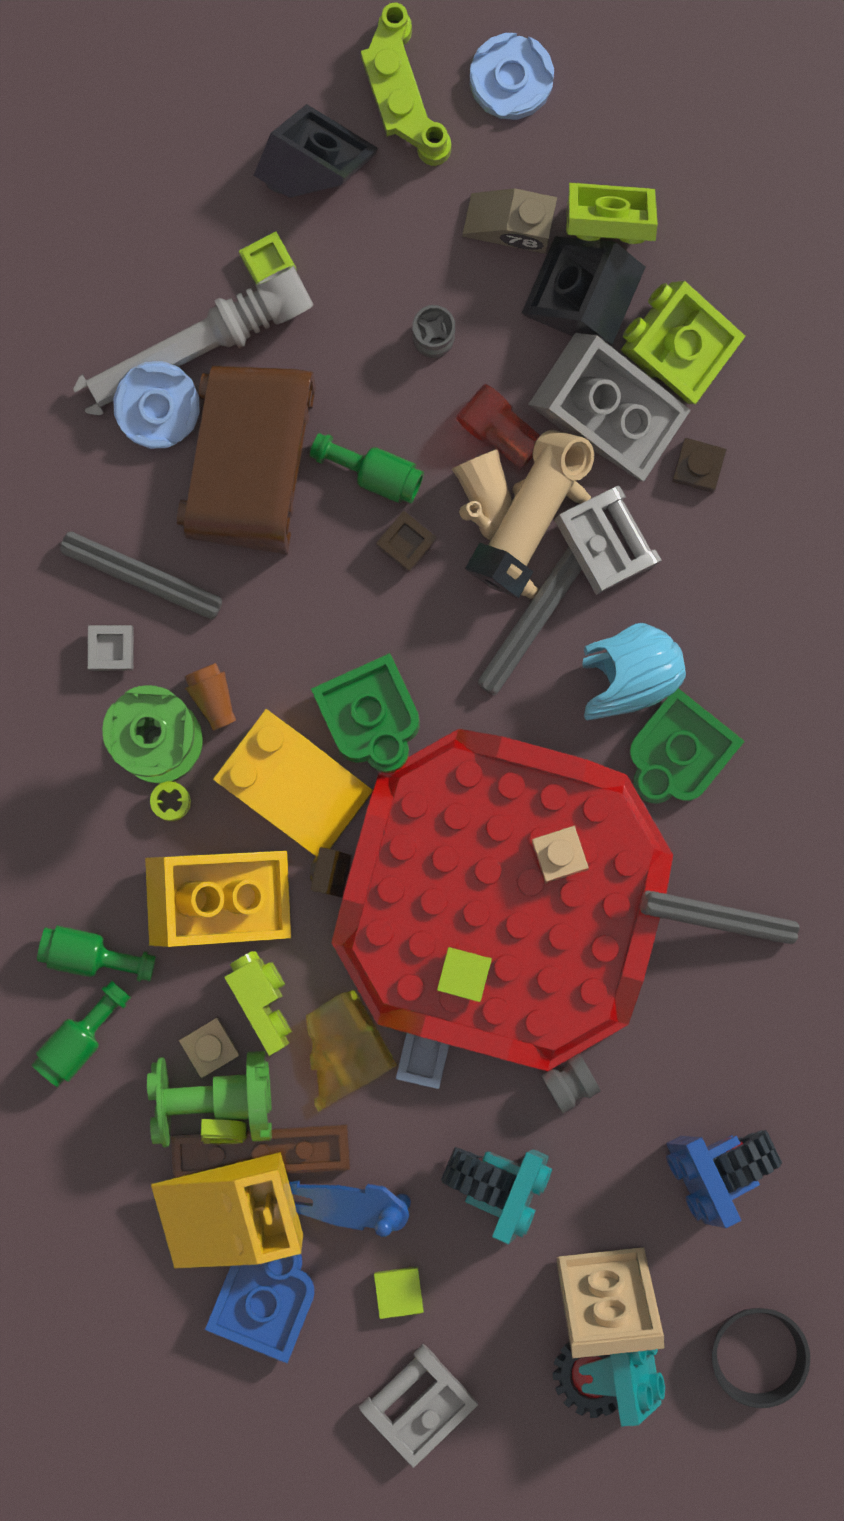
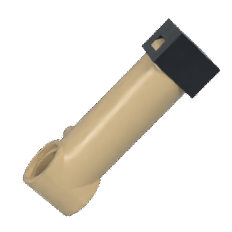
M548 430L537 439L533 449L534 464L489 545L479 542L465 567L468 572L490 588L517 598L522 595L529 599H534L539 591L533 582L529 580L533 571L527 567V564L565 496L579 504L591 499L585 488L575 480L582 479L591 470L594 462L593 446L589 440L583 437L557 430Z

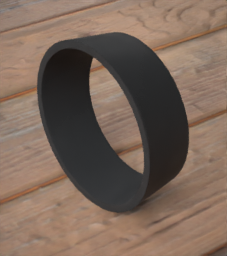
M752 1308L737 1312L720 1327L713 1344L712 1364L720 1386L735 1401L753 1408H771L791 1399L803 1386L810 1368V1349L804 1333L788 1316L772 1309ZM753 1313H764L779 1319L791 1332L796 1345V1362L791 1375L781 1386L765 1393H749L732 1385L723 1375L717 1358V1348L726 1329L739 1318Z

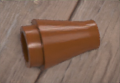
M217 663L184 676L188 684L185 687L186 691L208 720L212 730L219 729L236 721L225 671L220 672Z

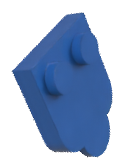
M298 1254L258 1265L230 1266L205 1330L288 1364L314 1298L313 1281L307 1273L301 1270L302 1255Z

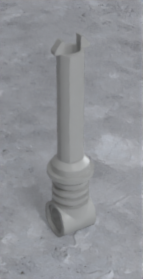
M294 265L286 267L258 282L255 285L257 291L253 292L251 288L247 289L248 296L243 297L241 293L237 294L238 301L236 302L232 298L228 300L221 298L214 300L216 306L209 309L207 318L87 380L83 374L80 375L73 388L74 392L88 386L97 402L85 408V412L102 415L104 412L101 407L113 401L121 378L137 365L144 362L164 361L179 367L220 345L230 348L237 344L240 349L245 346L246 339L251 337L249 331L254 330L257 334L261 332L259 326L264 325L265 329L270 327L268 322L271 320L275 324H280L311 308L314 304Z

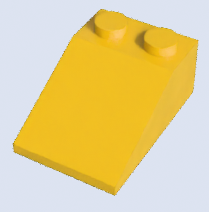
M265 709L213 779L316 857L320 847L331 849L373 792L370 787L267 709Z
M287 851L145 858L149 946L173 947L291 938Z

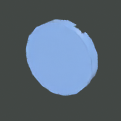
M503 33L491 37L478 48L470 67L469 85L474 99L485 112L500 119L518 120L533 115L545 105L553 87L554 67L549 53L537 40L529 36L528 38L517 36V33Z
M164 361L144 362L131 368L119 381L113 397L114 417L121 430L134 443L150 449L168 448L183 440L194 429L200 413L199 394L192 379L179 367Z

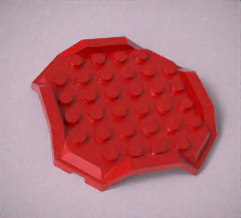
M457 729L409 756L406 763L399 770L378 774L365 815L331 943L378 1025L549 1071L629 1025L644 982L660 921L659 917L645 915L641 912L642 895L646 891L667 894L673 853L626 774L587 759L507 737ZM575 826L589 867L588 870L545 884L532 839ZM448 947L492 958L481 1002L437 991Z

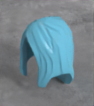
M637 623L613 637L584 646L585 656L606 649L607 652L584 658L582 666L587 669L599 668L605 673L610 682L607 691L599 694L587 703L584 718L588 721L635 712L655 705L673 694L686 677L683 653L679 645L673 642L672 638L664 631L645 623Z

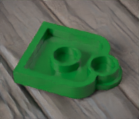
M390 653L311 688L336 746L345 759L356 763L368 761L375 770L383 773L397 771L406 763L409 756L407 742L417 735L420 728V719Z
M678 688L666 698L632 741L630 755L633 763L638 768L634 775V788L641 799L654 804L665 802L671 796L680 800L696 799L703 794L745 741Z

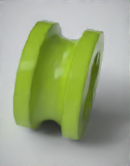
M166 781L154 788L150 797V805L156 816L165 821H176L188 813L191 798L185 787L177 782ZM176 790L179 791L182 798L177 799L178 802L182 803L178 811L168 809L164 813L159 806L164 804L162 800H159L161 794L164 791L169 794H173Z

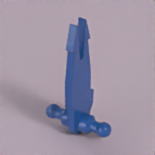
M300 1181L289 1182L292 1194L310 1198L313 1203L295 1202L296 1210L299 1214L340 1227L364 1230L365 1227L374 1228L375 1233L380 1237H387L392 1231L402 1229L408 1222V1208L411 1205L410 1197L406 1194L395 1196L384 1186L367 1184L365 1189L341 1185H300Z

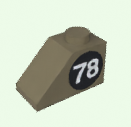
M516 188L471 193L462 237L546 254L557 197Z

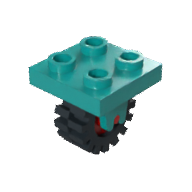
M454 1147L441 1181L450 1188L467 1195L466 1203L499 1217L492 1237L510 1244L517 1236L523 1238L524 1234H527L536 1212L529 1205L534 1193L540 1196L544 1192L553 1169L546 1166L549 1156L534 1149L526 1152L524 1160L520 1165L489 1151L485 1152L482 1157Z
M568 1342L560 1350L562 1353L555 1358L553 1365L558 1366V1369L552 1372L553 1380H559L560 1385L555 1390L558 1395L565 1393L567 1399L563 1403L568 1408L573 1404L576 1405L577 1410L575 1413L581 1416L590 1412V1418H598L602 1414L608 1416L618 1409L621 1427L637 1426L662 1404L661 1400L665 1397L664 1379L660 1372L657 1373L654 1355L657 1354L658 1349L572 1358L570 1342Z

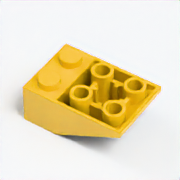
M281 1152L151 1185L174 1268L258 1265L301 1254L303 1231Z

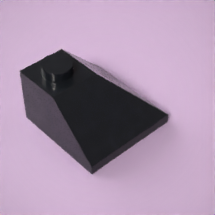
M306 104L270 133L253 176L265 182L272 191L291 198L341 186L375 156L378 147Z

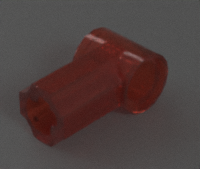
M483 384L455 416L456 420L479 441L485 442L486 440L521 470L533 458L535 443L541 435L512 412V406L498 391L487 384Z

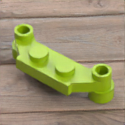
M390 3L382 11L369 49L361 51V59L386 135L396 134L417 147L418 156L424 163L431 166L441 165L447 161L451 154V138L442 124L433 122L427 117L404 45L408 43L412 35V22L403 5ZM397 20V21H400V22H399V23H391L390 21ZM437 138L440 142L431 143L428 140Z

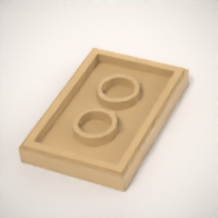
M644 1248L557 1257V1270L572 1358L664 1349V1335Z

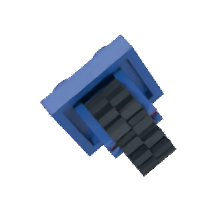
M767 1130L753 1132L743 1138H738L737 1135H730L707 1147L702 1137L679 1136L666 1143L671 1153L666 1156L667 1163L677 1180L683 1179L690 1193L685 1196V1199L694 1218L697 1221L702 1219L704 1224L725 1229L742 1221L732 1200L759 1186L758 1180L762 1179L764 1175L774 1172L782 1164Z

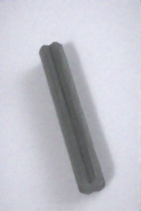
M67 532L61 542L60 551L64 555L204 617L215 619L221 609L222 599L219 596L74 532Z
M570 547L567 548L479 678L478 685L492 695L498 694L582 570Z
M655 891L644 892L640 905V910L645 915L785 944H794L798 939L800 929L796 921Z

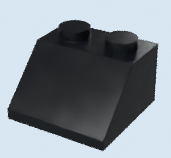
M555 236L522 310V314L570 336H574L575 333L597 335L607 344H613L646 266L613 241H587L580 238Z

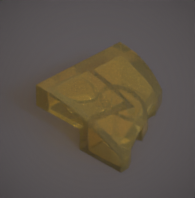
M355 990L337 995L306 1015L308 1036L313 1043V1050L310 1054L311 1070H317L319 1097L314 1098V1102L318 1112L397 1067L396 1062Z

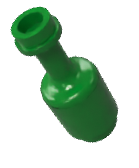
M318 433L309 454L311 458L316 459L317 463L322 464L327 459L355 471L359 487L400 504L403 500L411 504L414 501L424 477V471L416 469V463L377 447L369 449L365 455H360L332 443L333 436Z
M56 925L55 929L44 928L37 954V962L46 963L48 969L84 977H93L99 968L105 967L136 974L137 981L139 982L142 980L151 981L156 956L149 955L146 951H143L142 956L138 957L107 950L103 945V937L101 935Z
M112 980L106 987L103 986L101 988L105 995L83 1020L77 1022L72 1019H66L35 1053L38 1058L31 1065L57 1088L64 1080L69 1082L97 1051L99 1046L95 1039L97 1029L118 1006H121L123 1009L127 1006L126 1003L131 997Z

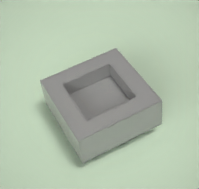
M88 625V670L133 671V626Z

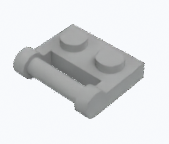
M616 486L559 514L554 519L596 595L639 573L649 570L662 561L656 549L651 551L623 501L626 496L620 486ZM603 510H609L636 559L630 560Z
M424 1344L413 1353L415 1358L373 1399L367 1397L358 1406L364 1416L413 1468L478 1406V1401ZM428 1371L436 1380L392 1422L384 1412Z

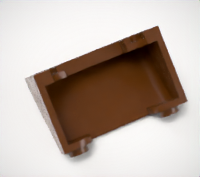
M212 366L209 374L202 373L199 385V399H204L205 401L188 499L180 500L177 513V525L184 526V535L187 539L288 555L291 540L289 529L294 511L293 501L306 424L308 425L310 417L308 408L313 409L316 392L313 372L282 368Z

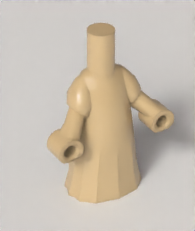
M498 449L452 468L470 501L461 506L460 516L466 521L472 520L479 526L481 534L490 541L513 502L500 463ZM524 480L514 484L513 493L515 496L521 488Z

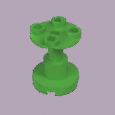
M152 685L134 687L119 697L115 704L113 703L104 717L102 734L105 747L116 763L141 780L150 783L174 781L188 774L199 759L203 745L201 726L194 713L186 707L184 702L165 688Z
M266 1051L247 1052L246 1074L214 1076L213 1086L183 1088L169 1087L166 1061L164 1057L158 1058V1061L151 1065V1073L147 1074L149 1101L156 1100L157 1103L155 1106V1117H151L150 1121L152 1144H162L163 1147H169L171 1115L214 1113L215 1120L249 1119L252 1141L271 1140L272 1123H268L267 1113L272 1111Z

